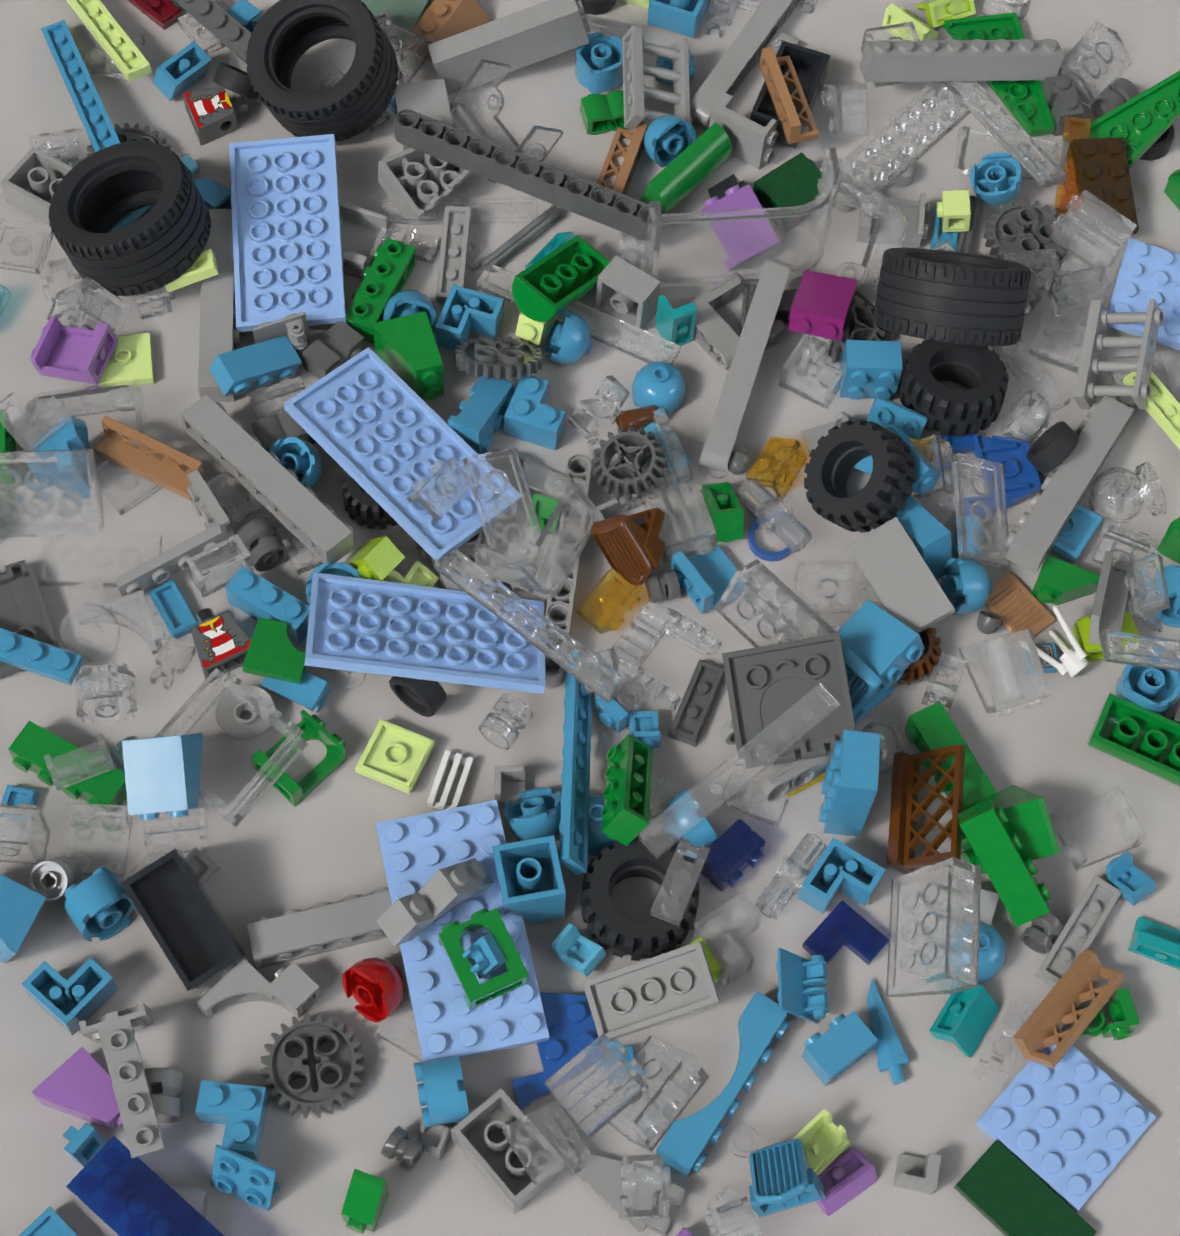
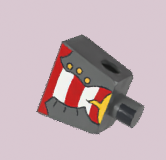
M223 87L183 93L186 112L201 146L236 131L238 128L236 115L248 111L244 96L230 100Z
M211 608L200 610L196 614L200 625L192 628L191 633L204 678L208 682L243 666L251 640L229 613L215 617Z

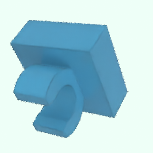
M492 934L483 935L462 954L463 958H468L472 965L471 972L476 973L479 979L488 977L506 962Z
M87 1123L80 1130L71 1125L63 1134V1137L70 1141L64 1150L85 1169L108 1143Z

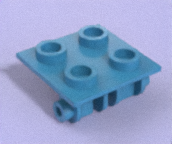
M777 948L778 961L776 967L779 982L777 998L779 1009L817 1024L818 1019L826 1018V1013L829 1012L828 989L822 987L828 985V980L825 979L827 977V962L824 961V956L813 955L810 961L782 948Z
M218 1144L215 1146L210 1185L216 1187L220 1192L232 1194L245 1200L253 1207H261L269 1211L272 1196L278 1193L281 1183L276 1181V1170Z

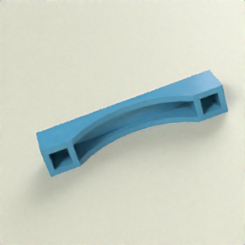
M758 991L755 992L741 1014L737 1025L740 1040L739 1058L730 1082L721 1094L704 1109L689 1117L673 1122L656 1149V1158L687 1178L692 1170L698 1172L708 1156L703 1153L709 1142L713 1145L717 1143L725 1129L720 1126L726 1115L730 1118L733 1117L741 1103L737 1099L742 1089L747 1092L749 1091L758 1076L753 1073L758 1063L766 1064L774 1050L769 1047L775 1037L780 1040L790 1024L785 1021L788 1012L780 1010L778 1003Z

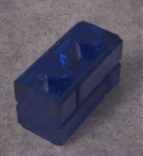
M738 819L697 859L696 868L719 891L723 892L728 886L734 888L743 879L744 874L742 872L749 865L752 868L756 867L764 858L763 850L766 842L755 831H752L742 819Z

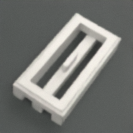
M445 750L427 800V807L446 810L459 806L474 763L473 757L468 756V758L462 757V754L456 753L454 755L451 754V751ZM449 761L453 762L440 802H436ZM459 765H464L451 806L446 805Z

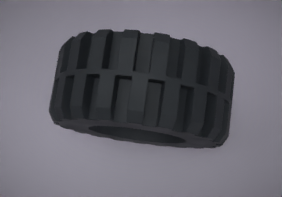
M926 339L922 341V344L916 345L907 356L899 387V398L904 407L927 416L926 430L931 432L935 430L940 432L939 435L944 436L954 434L955 437H962L965 433L973 435L978 433L979 430L983 431L991 426V423L995 422L998 418L1007 392L1009 374L1006 371L1007 368L1003 360H999V355L994 350L990 351L988 346L955 344ZM938 381L956 382L968 389L958 390L949 388Z
M857 419L852 422L849 420L842 422L840 428L834 426L828 430L829 434L826 437L821 436L817 441L818 446L816 449L811 450L809 457H811L810 462L806 463L804 470L807 473V478H804V488L809 490L806 492L808 502L812 504V509L821 515L822 518L848 531L865 533L897 517L896 513L899 510L903 511L907 505L905 501L908 496L911 497L914 489L911 487V484L915 482L916 472L912 470L915 467L914 457L910 455L911 450L908 445L896 434L872 421L868 422L865 419ZM872 455L873 469L869 481L860 492L848 497L846 484L851 470L860 460Z
M636 836L627 846L616 840L613 842L611 850L605 846L598 852V859L593 858L589 863L587 873L584 874L582 882L581 915L583 922L588 924L587 931L592 938L596 936L599 938L598 945L603 947L604 950H607L610 946L614 949L613 955L622 958L623 954L626 953L631 955V960L640 961L641 955H648L649 959L658 956L661 951L664 953L673 951L676 943L682 944L687 938L688 931L692 929L695 922L700 888L699 882L695 881L696 872L693 866H686L687 858L682 852H679L677 855L673 853V845L667 842L663 846L657 844V838L648 837V841H640V836ZM631 877L651 879L665 890L669 898L668 907L661 915L653 919H631L620 913L611 902L613 887L620 881Z

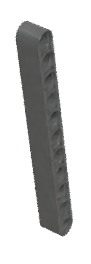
M403 109L395 116L394 136L397 142L638 239L651 241L658 235L662 214L658 208L416 111Z

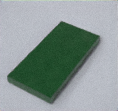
M998 1140L988 1148L953 1187L1005 1236H1094L1097 1232Z

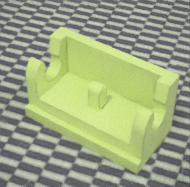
M823 1109L793 1138L800 1139L803 1142L809 1167L813 1168L817 1176L850 1145L845 1128L842 1125L837 1127L832 1121L831 1114L826 1109Z

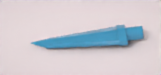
M872 978L867 995V1004L872 1032L879 1040L875 1046L877 1065L880 1072H890L894 1085L905 1082L901 1067L910 1064V1061Z

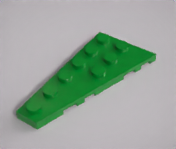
M1016 12L945 20L943 28L955 40L1025 39ZM1040 80L986 81L1028 136L1054 133L1056 126Z
M1180 71L1060 140V146L1070 161L1073 163L1070 145L1073 139L1124 137L1130 169L1180 116Z

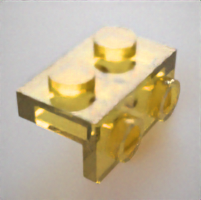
M770 437L746 476L750 485L773 488L778 498H784L807 460V456L799 441L796 439Z
M611 568L605 573L576 612L600 634L610 630L614 632L624 622L625 619L622 617L627 610H632L641 598L638 595L643 590V587L640 584L633 587Z

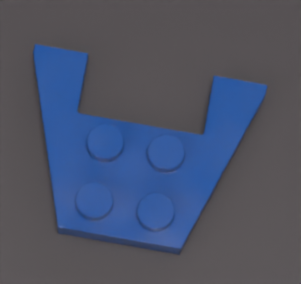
M965 433L962 437H955L954 434L940 435L946 455L974 452L987 495L962 499L960 506L963 517H975L981 521L1036 495V493H1040L1042 485L1037 469L1026 459L1030 449L1028 440L995 435L992 438L977 436V434L969 435L968 433Z
M540 992L550 1038L547 1041L536 1043L543 1072L512 1080L516 1102L520 1110H524L530 1106V1103L541 1096L544 1097L549 1094L555 1087L568 1079L574 1078L603 1059L604 1053L586 995Z

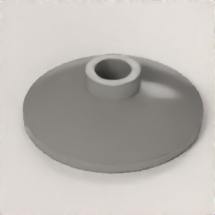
M240 685L223 694L217 703L215 715L218 726L227 736L237 740H251L268 731L274 722L276 711L273 699L265 690L254 685ZM244 714L252 715L250 719H241Z

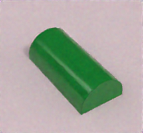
M717 122L710 126L648 183L639 201L658 208L662 214L661 220L730 158L732 155V144L725 130Z
M577 235L515 276L512 283L514 301L520 311L528 318L538 322L548 321L596 288L598 276L611 261Z
M1109 693L1091 731L1087 745L1180 786V724Z

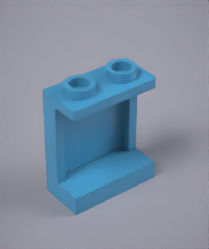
M869 599L836 632H839L841 635L843 652L846 649H851L880 677L882 681L881 686L884 689H888L892 683H896L908 666L921 657L925 649L918 633Z

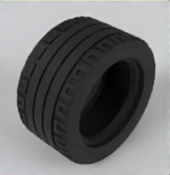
M279 0L265 12L256 24L246 51V71L252 88L282 127L291 132L295 137L334 134L335 141L338 142L350 139L364 132L388 108L395 94L396 83L399 77L398 60L393 50L394 48L372 12L361 0ZM329 39H346L356 43L352 65L344 77L335 85L316 93H298L291 90V76L294 67L300 57L312 46Z
M130 141L115 144L83 159L58 184L51 198L48 216L53 234L82 279L93 289L112 296L145 294L164 287L179 278L202 254L209 239L211 217L208 207L179 156L169 148L149 141ZM155 205L137 222L123 229L106 233L116 221L138 208Z
M889 248L883 253L873 319L878 327L906 336L964 345L1010 346L1016 344L1021 339L1031 278L1029 267L1020 263L988 256L936 249Z

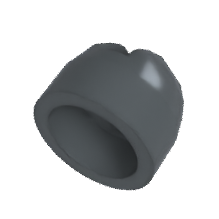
M733 451L727 466L732 474L741 475L748 470L752 461L745 454Z
M980 611L977 627L983 634H992L998 630L1002 618L990 612Z

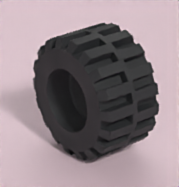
M347 472L343 473L341 485L344 507L349 512V517L352 520L357 518V524L363 526L366 523L369 529H374L375 526H380V529H387L386 525L391 524L392 527L398 524L370 495L364 492L365 490Z

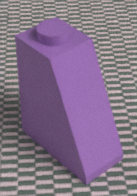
M83 1047L78 1049L32 1091L37 1100L49 1108L112 1131L118 1126L123 1127L110 1075Z

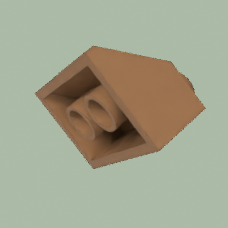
M434 0L410 32L411 54L432 62L428 49L429 44L491 22V18L476 0Z

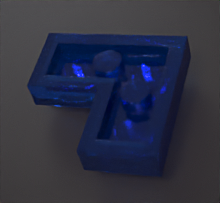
M842 900L805 940L802 948L812 956H824V961L828 965L838 952L846 946L866 964L870 965L888 944L889 939Z

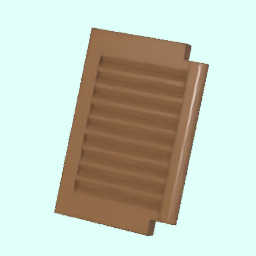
M1008 572L993 583V591L984 604L991 613L1002 618L1001 623L1018 641H1021L1023 638L1030 641L1056 621V618L1011 572Z

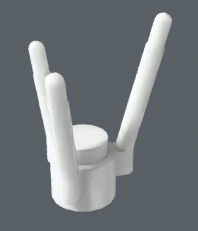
M1053 606V611L1073 648L1069 649L1053 630L1049 631V635L1064 653L1059 658L1062 663H1059L1027 640L1023 641V645L1055 667L1062 676L1068 673L1073 678L1089 664L1085 658L1087 654L1080 647L1059 608Z

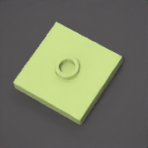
M150 333L116 336L118 338L117 345L98 383V388L154 383Z
M380 718L355 767V773L410 794L435 745V740Z

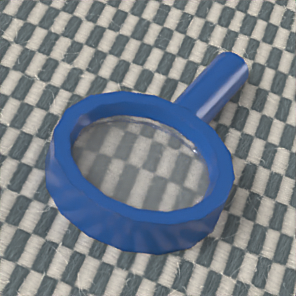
M747 491L743 494V498L755 518L748 535L750 550L755 556L765 561L783 560L794 549L796 540L794 527L781 516L765 515L753 491Z

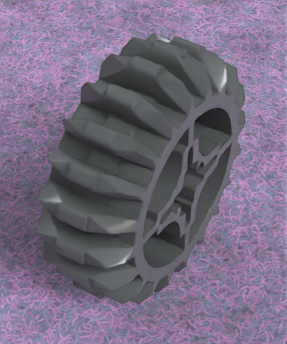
M855 298L842 341L813 336L814 342H817V350H823V357L831 356L833 364L837 360L841 361L846 340L885 341V329L878 327L873 320L875 307L868 309L866 302L862 305L857 304ZM848 328H850V337L848 336Z
M631 425L627 432H623V429L618 427V434L615 436L613 433L608 432L609 440L600 439L599 444L601 448L594 449L596 458L592 459V465L595 467L593 475L595 478H598L597 483L599 487H605L604 490L608 495L614 492V496L618 500L623 494H625L628 501L631 500L632 494H636L638 499H641V492L645 490L647 493L652 494L651 486L660 487L661 482L659 478H665L666 471L664 468L668 467V461L665 459L667 452L665 448H662V441L659 438L655 439V435L651 431L646 434L645 429L642 427L635 432L634 427ZM617 453V460L613 462V466L609 468V463L612 457ZM624 457H626L628 461L634 464L636 469H634L632 465H629V463L625 461ZM652 457L649 468L643 474L641 471L642 467ZM629 477H630V478H633V479H631V480H622V479H624V478H629Z

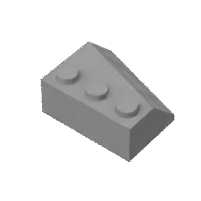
M413 148L378 161L379 184L402 216L414 220H419L473 173Z

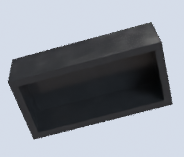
M782 40L776 58L790 56L810 111H812L827 75L830 55ZM779 66L782 75H785L787 72L786 66ZM764 82L752 109L750 120L764 127L768 125L772 118L777 120L776 131H778V136L775 143L796 149L798 142L788 144L766 82ZM787 85L788 91L792 95L794 88ZM794 104L796 112L799 114L802 109ZM801 124L802 126L800 133H802L805 128V125Z
M180 849L170 851L121 883L187 991L193 990L246 955Z

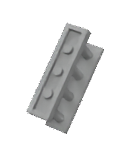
M632 26L622 38L624 128L634 130L644 119L654 121L660 116L671 115L646 109L644 97L674 103V115L685 119L692 125L693 119L690 116V50H688V39L683 38L674 49L645 42L642 39V27ZM643 52L672 59L673 70L645 64ZM643 74L673 81V92L647 87L643 82Z
M1149 299L1147 312L1110 313L1102 300H1091L1073 398L1080 409H1090L1093 399L1104 395L1132 396L1137 407L1145 409L1146 399H1149L1151 395L1149 381L1158 330L1164 321V312L1159 308L1155 299ZM1113 323H1145L1143 336L1106 337L1105 331L1106 326ZM1141 347L1138 361H1101L1100 358L1102 350H1105V348ZM1101 372H1136L1134 385H1097L1096 380L1097 375H1100Z

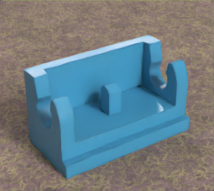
M307 671L304 672L301 684L264 677L261 683L263 687L317 713L332 691L327 681Z

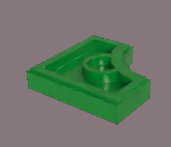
M259 617L242 666L243 672L301 684L306 666H304L305 653L297 650L290 643L287 636L288 623Z

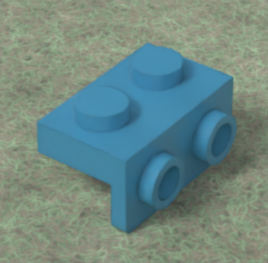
M880 396L875 397L867 417V421L875 422L884 428L891 424L902 430L909 438L916 440L919 439L928 419L923 414Z

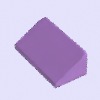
M855 1147L818 1175L824 1186L826 1198L816 1202L827 1216L832 1215L878 1181L874 1165Z

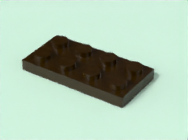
M1124 137L1073 139L1070 145L1085 237L1137 234L1139 225Z

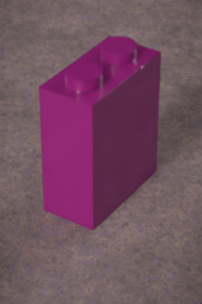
M805 270L790 310L788 330L842 341L855 302L858 280Z

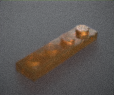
M1065 117L1054 210L1057 213L1080 216L1081 207L1070 144L1073 139H1089L1091 119Z

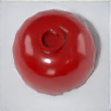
M378 957L366 958L356 962L343 973L342 984L347 998L353 995L354 999L360 1004L354 1006V1008L366 1019L375 1023L381 1022L383 1019L385 1020L391 1016L401 1005L405 989L402 973L396 965Z

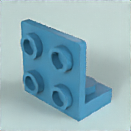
M716 543L690 558H687L682 551L672 555L670 571L674 570L676 572L681 588L701 614L723 603L748 586V582Z

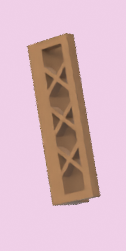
M772 47L762 48L760 69L788 144L818 139V129L790 56L776 58ZM785 65L787 72L785 75H782L779 66ZM787 85L794 88L792 95L789 93ZM794 104L801 107L802 111L797 114ZM801 124L809 127L810 131L800 133Z
M641 121L635 128V131L617 128L597 184L624 195L627 194L645 146L644 136L648 123ZM620 138L631 140L629 146L623 148L619 142ZM622 156L624 158L622 165L615 167L612 160ZM615 175L617 178L615 184L608 187L604 180Z
M105 416L101 421L105 434L94 447L96 455L190 501L192 498L187 491V487L190 486L187 474L198 470L204 481H206L202 462L108 416Z
M1084 949L1013 1036L1024 1058L1054 1069L1125 980L1122 972L1102 967L1095 951ZM1102 977L1109 979L1106 985L1095 988ZM1089 1000L1093 1001L1089 1007L1077 1011L1081 1003ZM1075 1023L1070 1030L1059 1032L1063 1025ZM1056 1044V1048L1049 1056L1042 1054L1046 1047Z

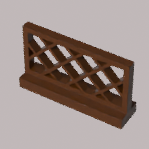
M958 744L911 755L904 751L893 754L887 864L902 874L914 873V868L961 860L962 828L959 825L958 813L963 811L965 747ZM955 755V762L949 770L943 769L941 765L949 756ZM930 761L932 764L920 776V762ZM939 769L944 776L933 788L927 782ZM951 780L954 783V788L945 799L940 793ZM926 786L930 793L919 804L918 793ZM938 797L943 803L931 815L926 809ZM950 808L952 810V819L944 827L938 821ZM924 813L929 820L918 832L916 830L917 820ZM936 825L942 831L930 844L925 837ZM949 837L951 839V852L940 853L937 849ZM923 842L928 848L920 857L915 858V849Z

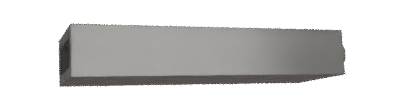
M548 0L429 44L428 49L436 72L440 79H444L447 95L586 45L589 43L586 33L591 30L581 0L577 2L575 0Z

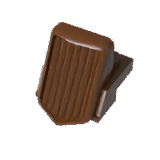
M657 507L628 516L618 515L593 523L591 528L592 535L620 581L639 587L651 575L652 569L659 567L666 544L658 537L665 517V512Z

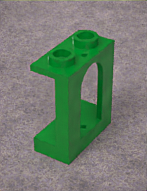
M304 709L300 712L302 721L266 753L259 749L251 756L254 769L295 807L347 760L346 743L336 733L331 735L317 715L313 714L310 716ZM308 740H319L327 748L326 757L297 784L278 765L302 743Z
M488 908L481 909L473 913L470 920L461 924L459 921L449 923L438 934V943L444 947L465 993L464 999L469 1010L528 983L529 975L497 908L490 911ZM485 927L492 934L503 953L508 972L479 984L475 973H472L470 970L472 966L468 958H463L462 956L465 951L460 939L466 934Z

